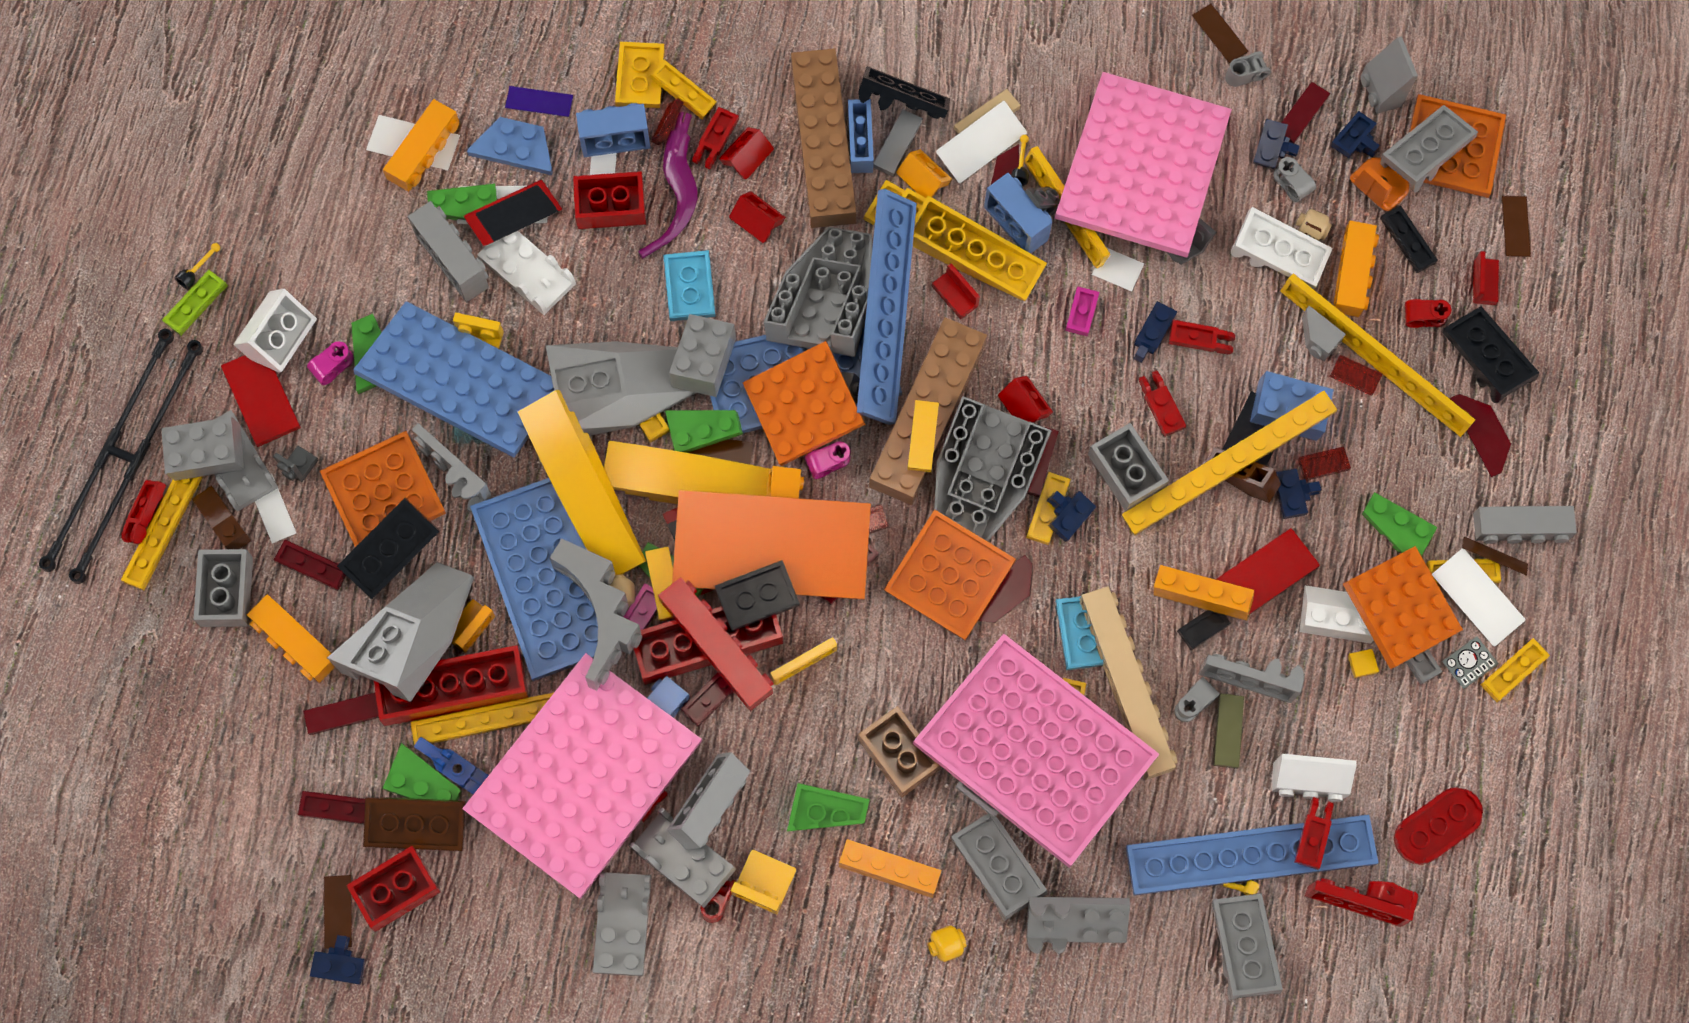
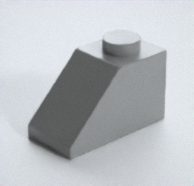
M1308 306L1305 310L1302 322L1306 348L1313 357L1325 361L1341 343L1346 334L1312 307Z

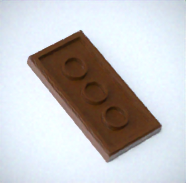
M367 796L365 797L363 847L407 849L413 846L415 849L463 851L465 811L462 808L466 805V801Z

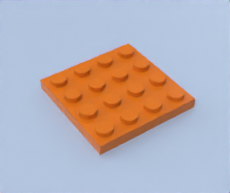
M1418 94L1409 132L1443 105L1478 131L1476 138L1441 165L1431 181L1426 178L1424 183L1489 198L1492 191L1506 114Z
M827 341L742 382L780 466L866 425L861 414L857 413L855 400Z
M407 431L320 470L355 547L405 497L430 521L446 514Z
M934 509L884 591L966 641L1016 559Z
M1416 546L1343 583L1344 588L1390 669L1463 630Z

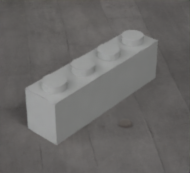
M1574 506L1479 507L1473 513L1475 540L1484 541L1485 544L1497 543L1499 540H1507V543L1510 544L1520 543L1522 540H1531V543H1543L1546 540H1554L1555 543H1565L1577 533Z
M732 752L717 754L667 831L686 849L703 847L708 842V836L713 828L721 822V816L725 810L734 802L733 798L738 790L745 785L746 778L751 771Z

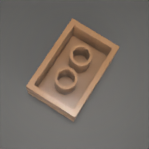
M896 706L858 734V741L902 798L941 770V766L913 744L919 733L899 706Z

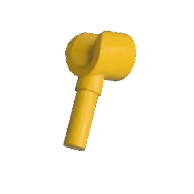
M1248 880L1245 886L1228 883L1223 884V887L1239 890L1245 895L1257 894L1260 885L1252 880Z

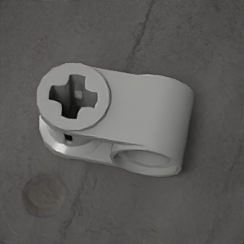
M1258 51L1248 56L1234 59L1226 72V82L1233 87H1239L1268 77L1271 74V69L1266 66L1263 60V52Z
M1285 157L1279 162L1273 174L1274 179L1285 190L1292 201L1298 203L1316 189L1313 178L1303 170L1294 158Z
M1202 677L1175 706L1174 713L1176 718L1181 722H1190L1203 709H1206L1220 693ZM1189 706L1191 710L1184 711V707Z

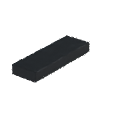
M1401 205L1381 215V221L1416 273L1437 263L1438 259Z

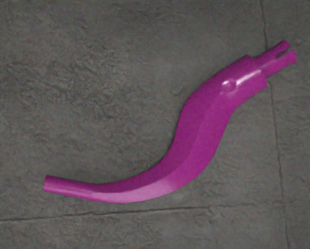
M678 112L675 128L668 134L663 158L665 178L677 199L676 214L669 228L660 238L638 251L642 259L677 237L686 227L695 211L698 191L686 158L690 142V136L687 132L692 119V115L686 113L683 122L684 112Z

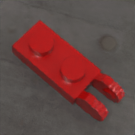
M718 107L699 141V146L692 162L698 164L704 151H710L711 153L705 162V168L710 170L716 161L717 155H720L739 121V115Z
M1173 320L1168 344L1210 352L1215 351L1228 355L1233 353V347L1216 343L1217 338L1223 341H1234L1235 334L1230 331L1220 330L1218 327Z
M1157 370L1152 372V379L1157 387L1154 391H1151L1150 384L1145 376L1139 377V383L1145 394L1144 398L1163 436L1166 437L1185 429L1186 424L1167 386L1164 385L1160 373Z
M146 480L125 521L126 524L123 532H121V538L124 542L140 544L146 537L148 523L151 522L153 513L158 502L162 499L166 485L161 481Z
M1313 797L1305 818L1294 863L1319 870L1332 823L1330 819L1334 803L1328 802L1325 805L1323 818L1315 816L1319 806V799Z

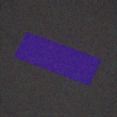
M509 86L505 108L569 117L573 95Z

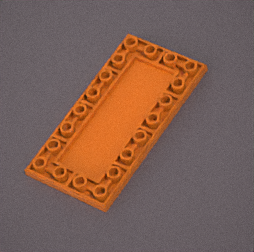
M679 490L672 584L681 577L685 583L689 580L695 588L716 590L715 585L783 560L796 595L864 600L871 503Z

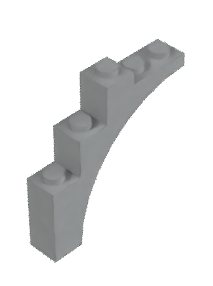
M561 539L550 557L552 567L569 577L582 589L591 602L597 617L598 642L593 662L585 677L588 687L597 691L601 684L604 685L609 677V670L613 664H617L622 654L621 651L630 654L633 648L639 646L642 635L639 624L622 617L625 615L629 604L625 592L610 586L615 577L612 561Z

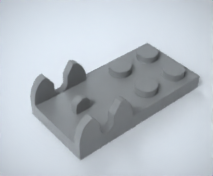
M1443 105L1384 152L1380 164L1384 168L1391 167L1411 184V190L1416 193L1421 188L1424 180L1427 178L1431 181L1438 172L1439 167L1476 138L1478 131Z
M232 410L216 418L232 417L239 423ZM242 426L241 438L244 469L214 474L217 482L226 493V497L237 512L279 488Z
M419 423L411 429L415 436L413 440L418 445L417 448L426 457L431 455L435 460V465L443 472L446 469L448 470L445 481L447 485L454 484L452 488L453 498L470 499L467 507L469 512H472L471 505L492 498L487 484Z
M1208 654L1198 674L1288 703H1292L1301 693L1304 682V672L1299 665L1290 671V675L1286 677L1284 674H1280L1282 666L1279 659L1272 660L1265 671L1251 668L1250 664L1246 662L1236 661L1234 663L1228 661L1225 656L1220 654Z
M661 807L658 810V816L635 843L631 842L629 844V847L704 908L735 872L736 868L706 844L701 848L686 849L667 831L674 818Z
M986 814L951 836L952 841L983 885L987 897L991 902L995 903L1004 921L1028 906L1029 897H1044L1047 895V889L997 816L994 818L990 814Z
M600 873V895L597 899L598 918L593 973L644 976L651 875Z
M1262 893L1214 899L1212 907L1223 955V975L1228 979L1227 995L1229 1000L1266 994H1281L1283 988Z
M1029 897L1026 931L1027 945L1032 952L1038 954L1043 949V943L1049 942L1052 944V949L1061 954L1065 951L1067 942L1127 943L1130 899Z

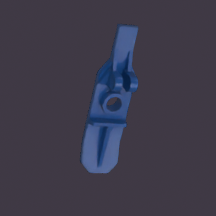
M422 737L414 745V748L432 759L437 771L473 795L489 776L451 749H439ZM455 765L462 766L460 773L453 772Z

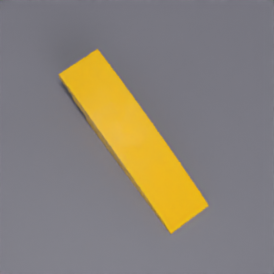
M885 180L881 189H887L917 203L913 247L947 265L952 263L957 270L1020 300L1026 301L1047 265L1045 261L930 196L925 198L909 188L904 190ZM878 194L863 218L874 226Z
M555 390L518 411L538 457L586 549L612 561L615 576L622 575L645 563L646 559L588 433L583 432L575 413L569 411L561 391Z
M609 441L604 469L614 490L625 491V494L649 497L651 501L678 504L679 490L767 496L769 468L724 459Z

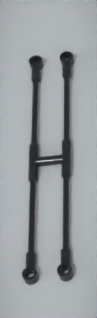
M164 328L158 332L159 340L151 354L152 358L116 427L112 429L94 463L95 467L57 540L53 542L47 555L39 560V566L45 572H51L55 569V559L63 546L62 542L100 469H103L109 455H113L130 462L123 476L124 480L87 552L83 553L77 567L69 572V578L75 584H81L85 581V571L93 558L91 555L129 482L133 480L151 445L150 441L186 371L190 369L196 356L203 352V346L199 341L191 340L188 343V352L181 364L182 368L146 438L142 440L136 453L133 454L115 447V444L121 434L120 430L157 359H160L166 346L174 340V335L169 329ZM165 334H169L167 339H163ZM198 345V349L193 351V346ZM51 561L48 567H44L45 562ZM81 573L78 579H74L75 574Z

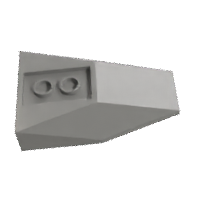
M827 227L785 272L764 320L767 341L804 348H812L827 341L832 353L856 356L866 319L872 257V234L834 227Z
M619 341L545 345L554 391H561L569 411L575 413L583 432L588 433L589 436L635 427L696 394V392L671 386L669 372L678 347Z
M962 396L937 460L934 509L984 540L989 541L1025 498L1052 430Z
M436 562L329 655L327 659L340 673L356 680L361 675L383 684L392 695L411 702L452 643L474 577L471 574Z

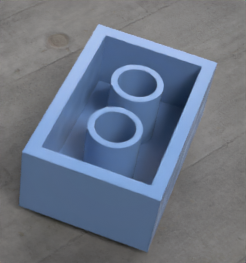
M631 103L623 107L609 106L601 110L586 109L576 113L583 157L651 148L644 104Z
M1006 173L987 187L984 208L1020 248L1032 253L1048 241L1052 218L1047 211H1042L1036 207L1016 177L1013 178L1009 173Z
M1266 371L1258 381L1250 422L1267 426L1324 390L1332 400L1334 389ZM1328 417L1298 436L1317 441L1325 433Z

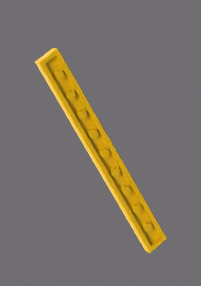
M1294 273L1288 278L1280 290L1281 293L1304 311L1308 306L1312 307L1346 334L1342 340L1344 344L1458 436L1462 437L1475 421L1473 417Z
M1325 390L1124 512L1122 514L1123 519L1135 536L1336 413L1337 408Z

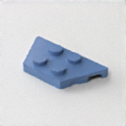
M499 117L467 150L468 156L548 175L553 173L545 131L542 126Z

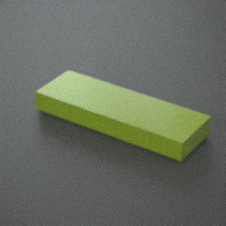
M208 270L162 321L182 336L228 286L227 283Z

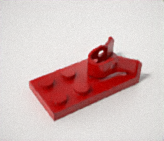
M1321 878L1320 881L1316 880L1306 889L1305 897L1398 927H1402L1413 920L1418 900V894L1415 891H1410L1393 882L1384 881L1369 882L1366 895L1359 894L1360 890L1354 887L1345 886L1341 888L1335 886L1334 881Z

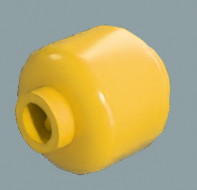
M952 925L933 931L931 933V942L928 943L932 957L937 956L942 962L962 956L964 948L967 947L961 929H956Z

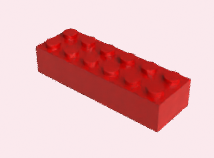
M722 606L713 608L710 612L715 619L719 617L728 628L725 631L731 638L735 636L743 646L741 651L745 655L783 644V635L776 615L731 631ZM675 620L640 630L642 640L639 646L634 648L644 685L654 683L659 679L663 680L666 676L671 678L711 666V663Z
M518 645L439 660L411 702L392 695L383 684L374 681L379 720L384 726L529 698L522 654Z

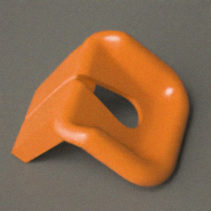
M1370 158L1350 176V181L1381 209L1391 211L1407 196L1409 182L1391 167L1384 168L1380 164L1381 158Z

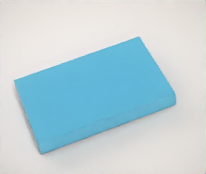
M709 250L663 255L670 321L688 320L689 314L705 318L716 317Z
M1081 596L1056 599L1055 601L1066 670L1103 666V660L1100 659L1096 648L1095 636L1091 634L1089 629L1092 624H1087L1084 613H1087V611L1082 610L1080 605Z

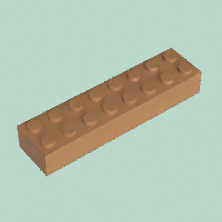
M836 48L792 52L791 68L811 228L856 224V206Z
M944 317L872 472L869 488L913 505L927 474L924 471L907 470L915 400L939 403L933 452L934 459L986 345L987 334Z

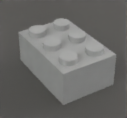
M689 314L669 372L671 386L717 397L736 341L735 325Z
M232 417L161 428L165 474L175 481L244 469L241 426Z
M1131 423L1090 446L1089 458L1125 512L1167 487L1169 479Z
M247 549L198 550L194 621L200 627H249V617L247 614L250 612L253 556Z

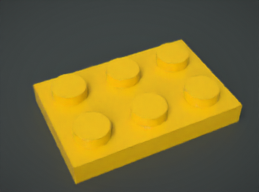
M620 42L615 95L616 106L623 107L631 103L644 104L645 108L661 107L662 87L650 79V75L664 60L665 44Z

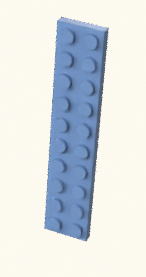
M887 189L878 190L857 413L892 425L896 423L917 203Z
M1361 815L1330 819L1332 823L1319 870L1294 863L1304 823L1126 845L1133 895L1377 865L1379 862L1370 816Z

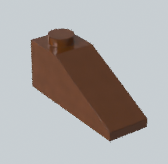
M1215 447L1206 462L1218 456L1224 450ZM1257 462L1252 463L1225 480L1247 495L1270 503L1281 486L1275 469Z
M212 485L192 498L226 549H241L251 542L249 536Z

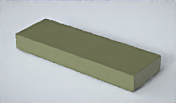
M1222 693L1219 695L1213 766L1239 768L1244 696Z

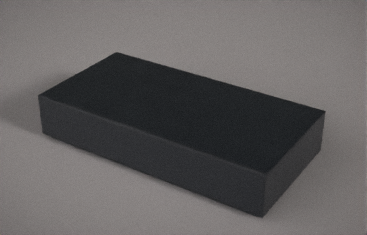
M1207 610L1179 628L1177 632L1189 649L1193 650L1228 627L1231 622L1224 614Z

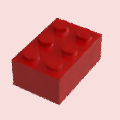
M642 171L573 176L575 219L578 229L646 225Z
M410 846L346 885L369 927L375 932L441 893L421 856L413 846Z

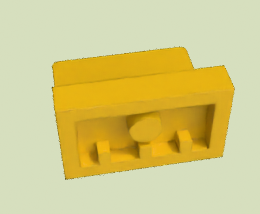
M455 312L453 323L459 332L471 334L498 349L500 348L504 334L500 322Z
M751 850L738 881L733 884L731 894L777 915L796 873V868L758 851Z

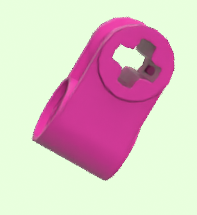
M334 342L322 353L312 358L307 368L321 385H327L346 368L351 366L354 361V355L344 342Z
M840 441L814 450L804 456L813 479H820L831 472L847 466L851 458L849 446ZM840 451L841 454H844V457L836 456V452Z

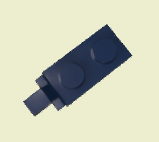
M1158 301L1156 302L1135 340L1134 345L1139 348L1134 360L1142 363L1148 352L1153 354L1157 351L1177 314L1176 310Z

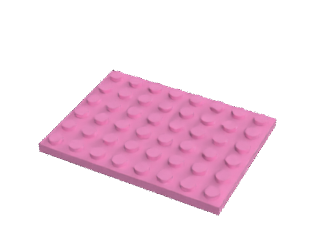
M1102 72L1054 219L1187 258L1232 109Z
M1005 634L1000 637L913 741L917 748L1069 868L1159 756L1158 752Z
M587 653L584 654L462 808L579 899L583 897L702 742L699 736L610 670L609 677L604 685L601 684L597 691L589 688L585 677L593 662V658Z

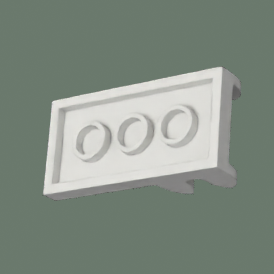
M1252 207L1247 212L1241 230L1231 249V254L1233 257H1242L1244 255L1250 257L1249 262L1253 267L1266 265L1287 277L1294 273L1314 289L1317 287L1333 248Z
M519 231L485 246L477 254L483 263L543 315L576 285L572 273L567 268L561 269L552 255L546 256Z

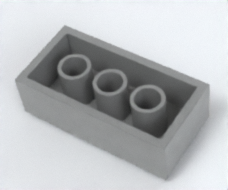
M430 201L408 215V219L415 236L467 303L489 288L486 280L489 278L485 271L486 267L479 257L475 259L471 253L473 250L467 241L460 239L458 236L460 234L454 224L447 222L445 219L447 217L441 207H435Z

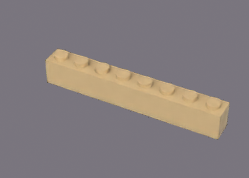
M1109 586L1081 595L1079 599L1082 610L1087 611V613H1084L1087 624H1092L1089 629L1091 634L1095 636L1096 648L1100 659L1103 660V667L1125 727L1159 753V756L1144 773L1145 780L1172 772L1176 768L1177 757L1174 750H1170L1167 744L1169 736L1166 728L1161 727L1158 720L1160 718L1159 709L1156 704H1152L1150 695H1152L1151 687L1148 681L1144 682L1141 674L1143 673V666L1140 659H1136L1133 653L1135 645L1131 636L1127 637L1124 629L1127 628L1123 614L1119 615L1116 594L1111 592Z

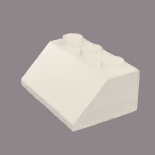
M285 289L269 291L233 345L250 360L280 373L317 318Z
M1304 586L1299 632L1370 644L1374 641L1347 592Z
M1281 754L1273 763L1272 792H1279V796L1293 797L1294 794H1300L1305 799L1321 796L1328 797V801L1341 802L1351 793L1356 761Z

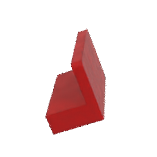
M747 127L719 160L723 165L734 167L741 178L746 180L770 155L774 147L760 129Z
M752 191L740 195L729 215L731 220L762 243L768 240L772 230L782 225L786 218Z
M1480 251L1474 260L1473 303L1496 305L1498 303L1499 260L1486 259V252Z
M952 263L947 265L946 273L932 282L933 289L960 320L978 307L979 294Z
M1028 376L1014 378L998 394L999 399L1009 413L1025 421L1035 423L1037 420L1048 418L1053 413Z

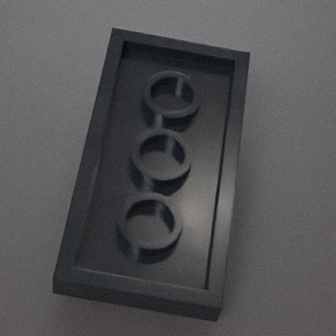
M867 66L858 92L861 103L869 100L873 93L876 96L880 95L878 101L880 110H886L895 99L906 103V106L912 110L918 111L921 109L926 111L930 117L945 119L949 109L950 98Z
M1482 306L1444 327L1442 333L1477 372L1478 385L1480 387L1489 386L1492 402L1499 403L1507 395L1527 383L1537 380L1540 372Z
M405 497L337 567L366 595L373 599L440 530Z

